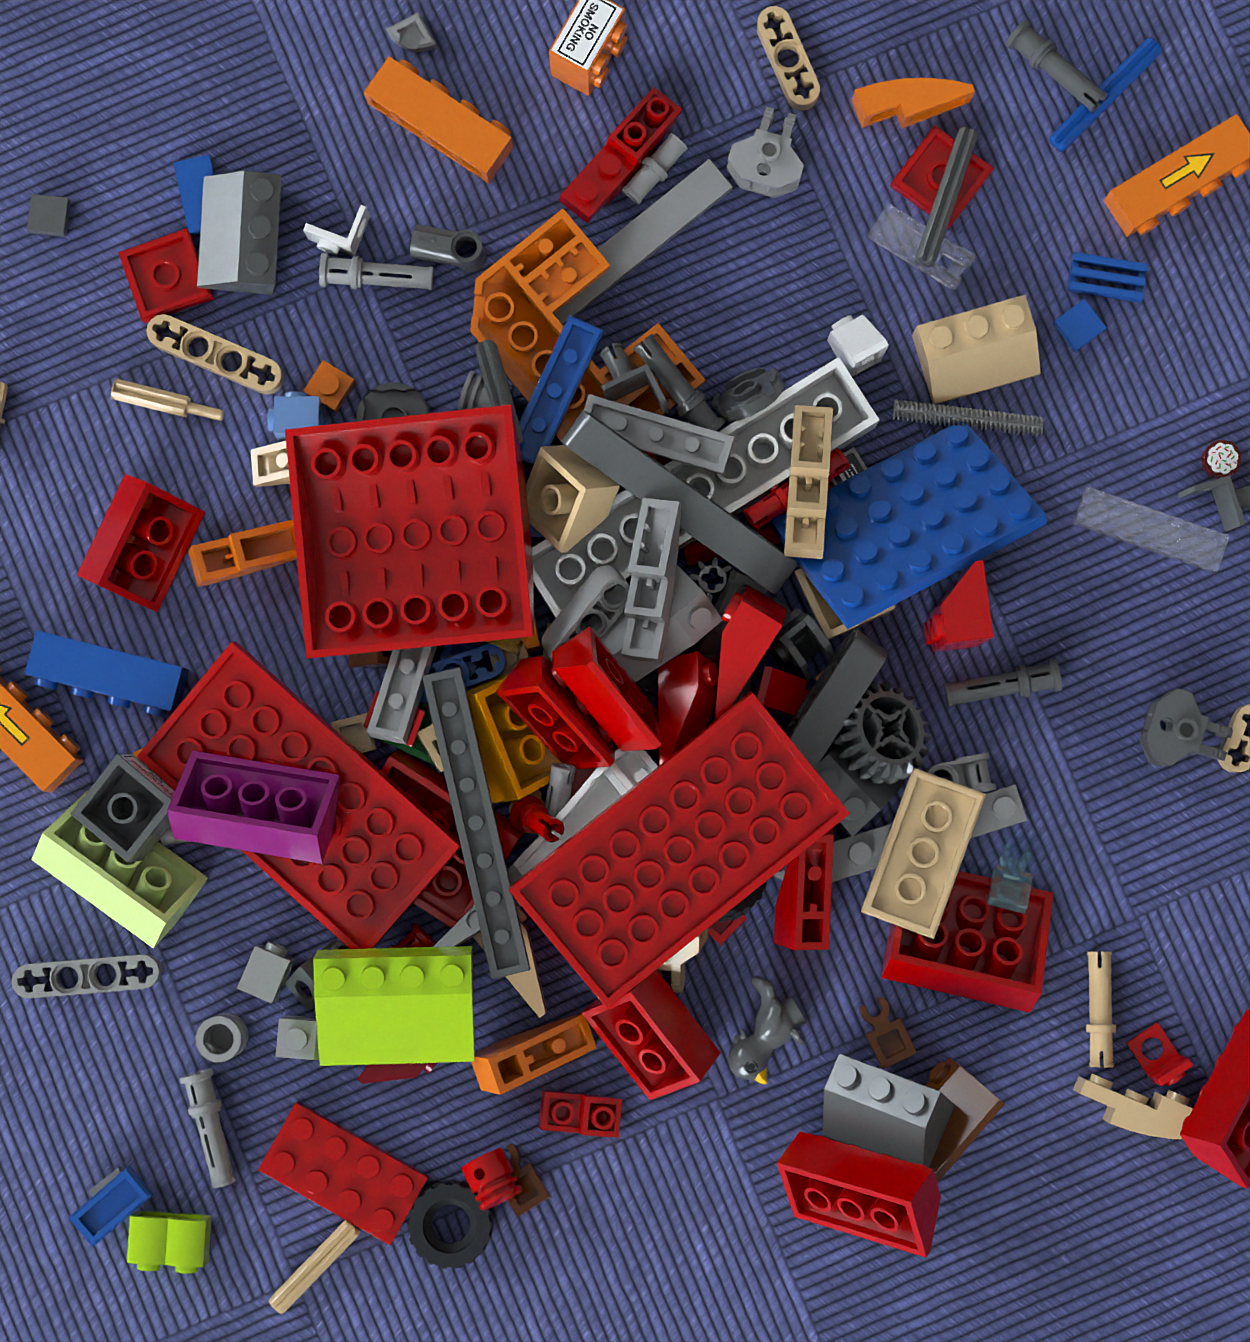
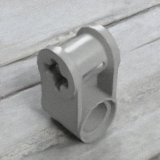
M989 752L957 758L956 761L932 765L924 770L930 774H933L935 771H941L949 781L979 792L996 790V785L991 783L987 760L990 758Z

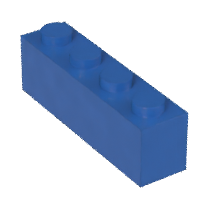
M36 630L25 674L36 677L34 685L57 690L58 683L72 686L71 694L93 699L96 692L108 695L107 703L129 708L132 701L144 704L143 712L166 717L167 711L174 712L181 703L189 669Z

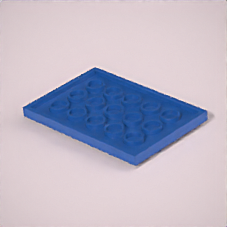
M960 422L959 425L955 423V426L951 425L831 487L827 493L823 558H793L799 563L800 568L841 622L849 629L1046 525L1047 519L1046 513L966 422H964V425ZM783 512L770 521L771 530L785 546L787 514Z

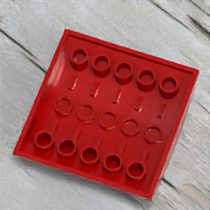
M511 404L285 429L306 659L534 637L533 555L527 491L513 406Z

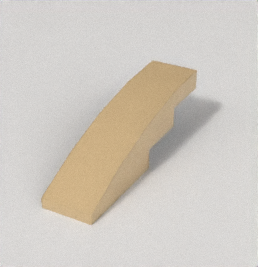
M795 405L784 556L823 558L833 408Z

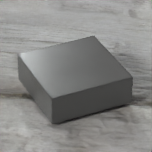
M31 194L27 231L31 234L67 237L71 206L69 198Z

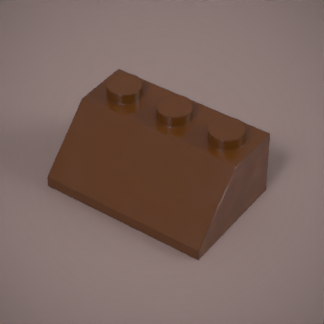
M950 1057L933 1068L929 1075V1081L925 1085L940 1091L955 1104L929 1167L933 1168L937 1183L1005 1105Z

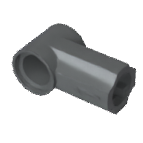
M416 224L410 242L411 258L458 266L465 272L480 270L487 260L485 247L480 237L474 231L461 230L456 232ZM464 246H477L473 256L468 258L459 256Z

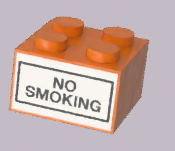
M578 0L549 50L551 76L587 96H590L594 87L600 89L610 71L606 66L613 55L619 57L628 40V37L625 36L628 24L625 23V8L611 0Z

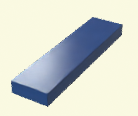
M571 315L568 316L519 421L523 435V442L519 444L522 461L534 465L540 447L552 446L600 343L604 330Z

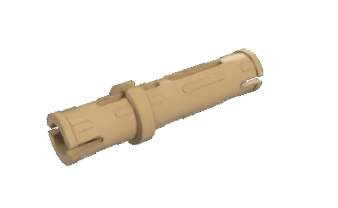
M1087 952L1090 1024H1086V1032H1090L1089 1067H1100V1051H1103L1104 1068L1114 1067L1112 1033H1116V1024H1112V952H1101V968L1098 967V952Z

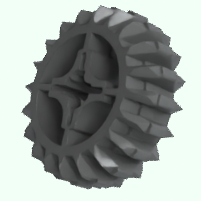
M871 682L856 707H853L854 710L848 719L843 721L844 725L838 733L839 737L835 738L832 743L841 745L843 751L839 758L849 759L848 770L859 769L860 779L871 777L873 784H880L882 782L893 784L900 779L904 780L910 777L914 768L919 769L924 764L922 758L926 757L930 752L925 744L932 737L924 732V729L930 723L921 720L920 715L924 708H915L913 706L915 696H907L905 698L903 687L892 689L890 682L880 685L877 682Z

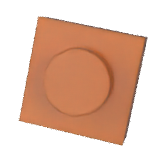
M322 360L303 392L308 396H319L324 406L337 413L356 381L354 378Z

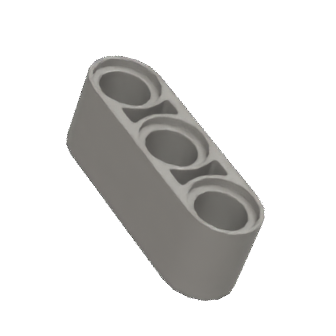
M603 565L594 570L545 631L542 637V646L552 663V651L588 627H591L601 639L625 610L630 585L615 567ZM616 584L612 591L604 593L607 587ZM593 614L588 621L581 622L583 617Z

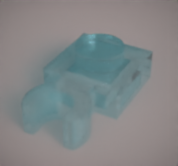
M1006 844L999 857L1002 866L996 864L992 871L987 904L1024 914L1028 908L1033 874L1023 872V870H1025L1031 860L1030 849H1025L1021 859L1017 860L1010 855L1011 844Z

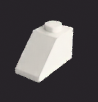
M849 315L832 325L833 331L830 332L827 340L836 357L841 359L852 377L879 363L889 346L886 339L864 315L854 320Z

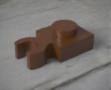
M880 996L877 998L881 1006L879 1014L875 1016L869 1015L864 1005L859 1006V1012L861 1017L874 1027L873 1030L865 1033V1036L880 1067L885 1069L917 1052L901 1019L898 1017L889 1021V1005Z
M509 1144L507 1148L511 1153L510 1164L514 1170L512 1177H517L518 1183H516V1186L521 1185L523 1190L507 1201L516 1216L521 1217L552 1196L533 1163H529L522 1168L520 1165V1150L514 1144Z

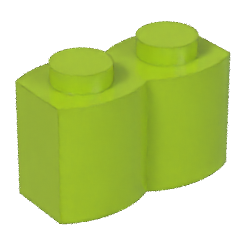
M160 1211L134 1212L130 1215L127 1263L137 1264V1269L141 1271L160 1270V1265L175 1266V1272L197 1273L199 1267H204L209 1262L212 1216Z

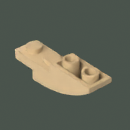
M1091 1074L1089 1080L1078 1076L1073 1090L1107 1105L1102 1118L1106 1122L1148 1136L1182 1139L1180 1136L1182 1124L1193 1109L1188 1106L1189 1098L1171 1090H1168L1166 1097L1154 1092L1148 1106L1146 1104L1149 1098L1127 1089L1125 1095L1111 1090L1113 1082L1095 1074Z

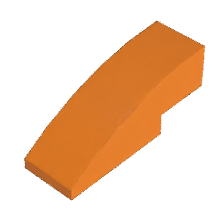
M902 78L878 82L855 89L851 102L862 128L897 116L902 129L969 104L975 89L972 84L948 79Z
M293 520L230 534L227 538L192 545L188 555L197 587L226 581L296 560Z

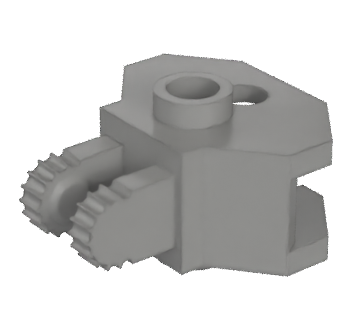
M766 106L760 129L756 128L754 136L732 144L728 156L727 171L741 189L778 198L798 189L804 164L791 148V134L797 115L789 113L784 120L782 136L768 132L775 116L774 108Z

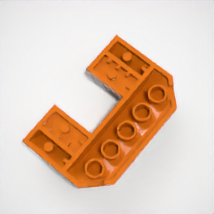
M561 209L475 280V297L470 332L478 342L490 339L496 343L505 375L528 402L564 327L554 314L611 269L607 260L564 209ZM659 323L624 350L634 369L645 365V362L633 348L641 341L644 342L646 337L653 334L656 341L694 390L706 382L704 377ZM591 360L556 435L560 442L582 410H584L589 394L605 399L601 386L614 380L606 365L599 370ZM654 375L670 411L677 404ZM649 384L614 401L664 416Z

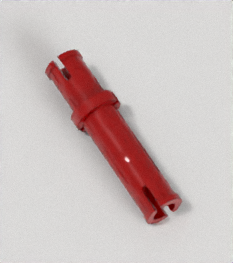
M838 448L830 453L828 482L850 469L847 458ZM789 481L780 487L778 485L770 489V494L743 510L746 519L754 530H759L783 512L787 514Z

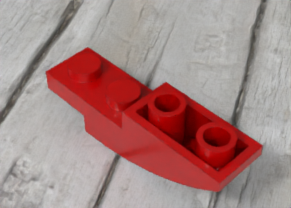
M653 87L608 136L606 145L560 194L559 202L588 224L606 203L609 205L620 193L621 189L631 180L642 166L641 161L646 156L649 157L680 116L683 109Z

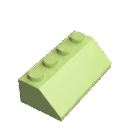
M87 790L42 833L31 860L154 948L175 926L204 886L208 877L160 842L156 843L144 860L127 863L70 814L88 792Z

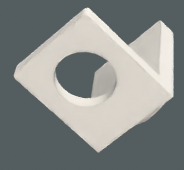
M360 205L348 238L307 223L303 231L307 238L318 243L317 248L324 252L338 255L340 251L354 256L366 229L370 214L366 206Z

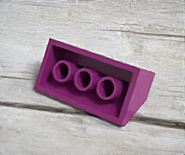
M192 751L167 809L173 837L179 840L322 864L334 831L340 775Z

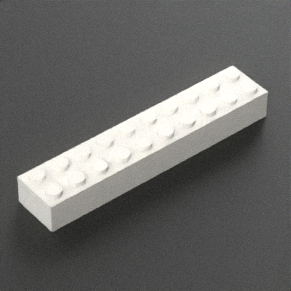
M838 357L783 391L764 410L751 417L735 421L719 431L720 433L735 437L724 475L674 460L664 466L733 516H736L770 494V489L778 485L780 487L789 481L795 405L833 408L831 452L836 448L843 449L875 429L879 418ZM627 489L616 495L608 517L568 552L560 553L547 539L532 548L533 583L555 618L598 567L603 565L613 566L622 574L627 582L631 581L632 576L628 572V566L642 500ZM681 528L678 551L697 540ZM616 584L607 587L604 593L612 591Z

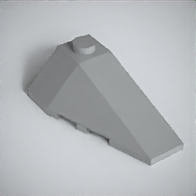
M676 564L675 583L662 663L625 659L621 655L628 621L624 611L601 638V641L634 682L693 646L723 620L705 593Z

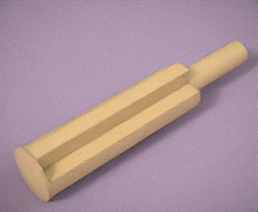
M119 378L115 379L111 390L112 400L182 417H187L188 413L221 421L225 415L223 410L192 403L189 396Z

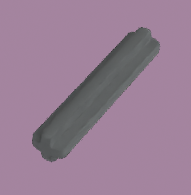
M490 339L484 340L476 344L475 351L491 407L510 404L513 406L518 441L521 444L523 442V435L497 345Z

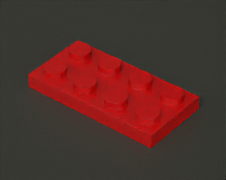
M298 1101L294 1104L258 1171L388 1245L392 1244L429 1175Z

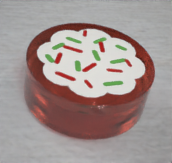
M1215 441L1203 451L1201 465L1204 471L1213 478L1219 479L1231 476L1241 465L1240 450L1230 441Z

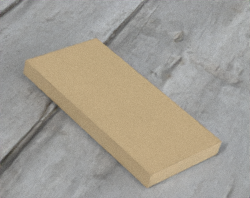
M914 768L899 804L861 912L934 939L986 794Z

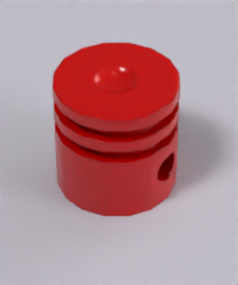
M503 1148L487 1152L461 1168L472 1193L478 1194L475 1199L477 1202L482 1203L479 1206L481 1211L495 1207L523 1190L521 1185L516 1186L518 1179L517 1177H512L514 1170Z

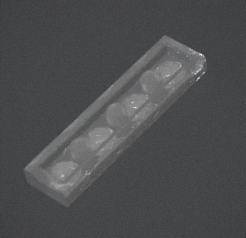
M1088 486L1084 488L1073 520L1075 525L1213 573L1219 569L1230 537Z

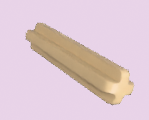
M345 1220L269 1298L270 1305L278 1313H285L359 1236V1229Z

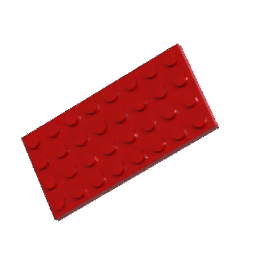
M237 641L231 642L137 755L143 763L174 791L192 751L340 775L334 831L322 864L241 851L350 949L375 948L461 848L460 841Z
M751 691L509 886L508 891L608 1009L847 817L850 812Z

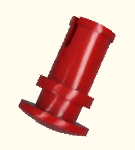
M527 795L517 800L511 808L510 822L515 829L521 832L537 833L549 843L559 840L556 835L551 833L553 830L561 836L564 834L563 822L548 814L541 800L533 795Z

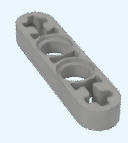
M150 954L41 962L20 966L15 970L11 983L16 994L23 998L138 990L157 984L162 977L163 969L161 962ZM122 961L127 962L125 969L139 968L142 964L141 961H145L146 967L153 968V974L147 976L146 982H143L142 976L126 977L128 985H124L125 970ZM102 964H110L116 971V979L111 985H103L97 980L96 973ZM65 967H72L78 973V982L71 989L63 987L59 981V973ZM47 968H51L50 983L36 984L33 986V991H30L29 985H23L22 978L29 975V970H32L34 977L49 975ZM49 984H51L53 991L48 990Z

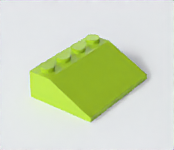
M472 946L317 950L313 958L320 1066L475 1062Z

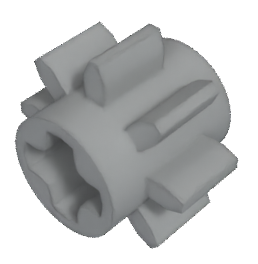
M714 557L712 565L705 566L699 560L697 562L700 570L699 575H689L694 582H698V587L705 593L710 602H712V597L720 596L722 589L726 585V575L732 569L731 565L723 569L717 566V557ZM710 572L717 573V579L723 583L716 584L714 590L707 589V582L701 581V578H708Z

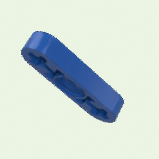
M485 644L432 663L429 672L435 670V673L442 672L448 665L457 664L464 671V682L466 689L501 676L506 669L507 661L500 648L492 644ZM485 652H489L492 657H499V661L494 664V671L489 672L485 667L476 669L474 671L478 678L471 680V671L464 662V659L471 657V663L474 665L484 660L483 654ZM425 688L423 690L424 696L421 697L419 705L428 703Z

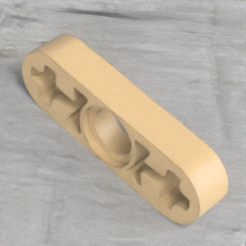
M778 6L767 7L758 17L757 34L789 105L796 110H808L818 101L820 84L787 11ZM770 18H773L775 23L782 22L779 29L782 41L777 44L774 30L772 28L765 29ZM783 50H792L798 55L799 61L793 67H784L778 61L779 53ZM799 73L802 86L804 88H811L808 99H804L802 95H794L797 90V82L794 76Z

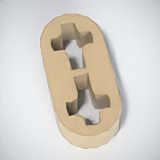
M1250 704L1236 709L1228 725L1229 728L1233 729L1231 738H1223L1219 747L1226 751L1227 754L1225 761L1218 760V762L1228 772H1243L1250 768V729L1247 736L1243 735L1247 723L1242 720L1243 715H1250ZM1240 741H1243L1240 754L1245 756L1244 762H1236L1233 765L1231 764L1233 758L1228 755V750L1237 749Z

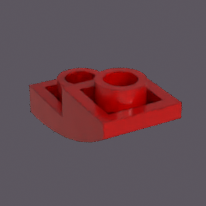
M542 1090L538 1128L545 1131L573 1132L587 1136L619 1138L622 1099Z

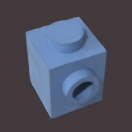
M297 391L287 392L285 396H274V409H268L267 414L268 430L273 431L278 442L286 441L285 429L324 425V406L320 397L307 396L306 393Z

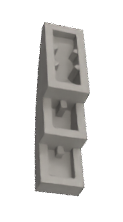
M642 498L628 566V572L632 577L624 611L628 621L621 655L625 659L662 663L679 546L681 503L678 501Z

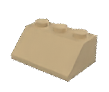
M1026 295L918 325L912 334L932 404L935 405L1041 374L1037 333Z

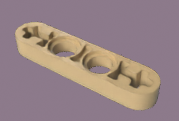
M157 315L147 325L148 339L161 351L261 394H274L283 385V371L272 359L169 315ZM167 324H170L169 329L175 335L182 337L181 343L179 344L176 340L165 337L161 342V337L156 333L157 329H165ZM195 338H204L208 341V351L201 357H194L189 353V344ZM236 352L242 356V365L236 371H226L222 365L223 358L228 353ZM251 359L255 360L252 366L256 370L266 372L268 367L271 368V373L275 377L274 381H266L264 385H261L260 378L248 372ZM248 372V379H244L243 377Z

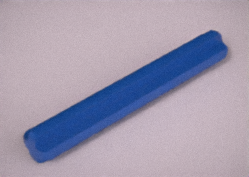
M1147 38L1099 86L1101 90L1108 93L1105 101L1099 100L1101 106L1091 113L1082 104L1051 135L1049 139L1051 145L1059 152L1065 151L1162 52L1161 45L1155 39Z

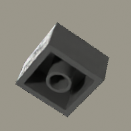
M117 754L70 814L127 863L142 861L171 826L167 809L175 791L134 754Z

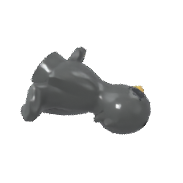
M753 976L751 983L761 996V1006L755 1019L754 1034L748 1036V1033L741 1029L740 1036H734L728 1062L732 1073L738 1078L745 1080L754 1079L760 1084H768L767 1065L770 1055L775 1049L786 1044L791 1038L800 1045L804 1044V1037L798 1028L807 1022L792 996L781 1002L775 994L774 985L771 980L761 976Z

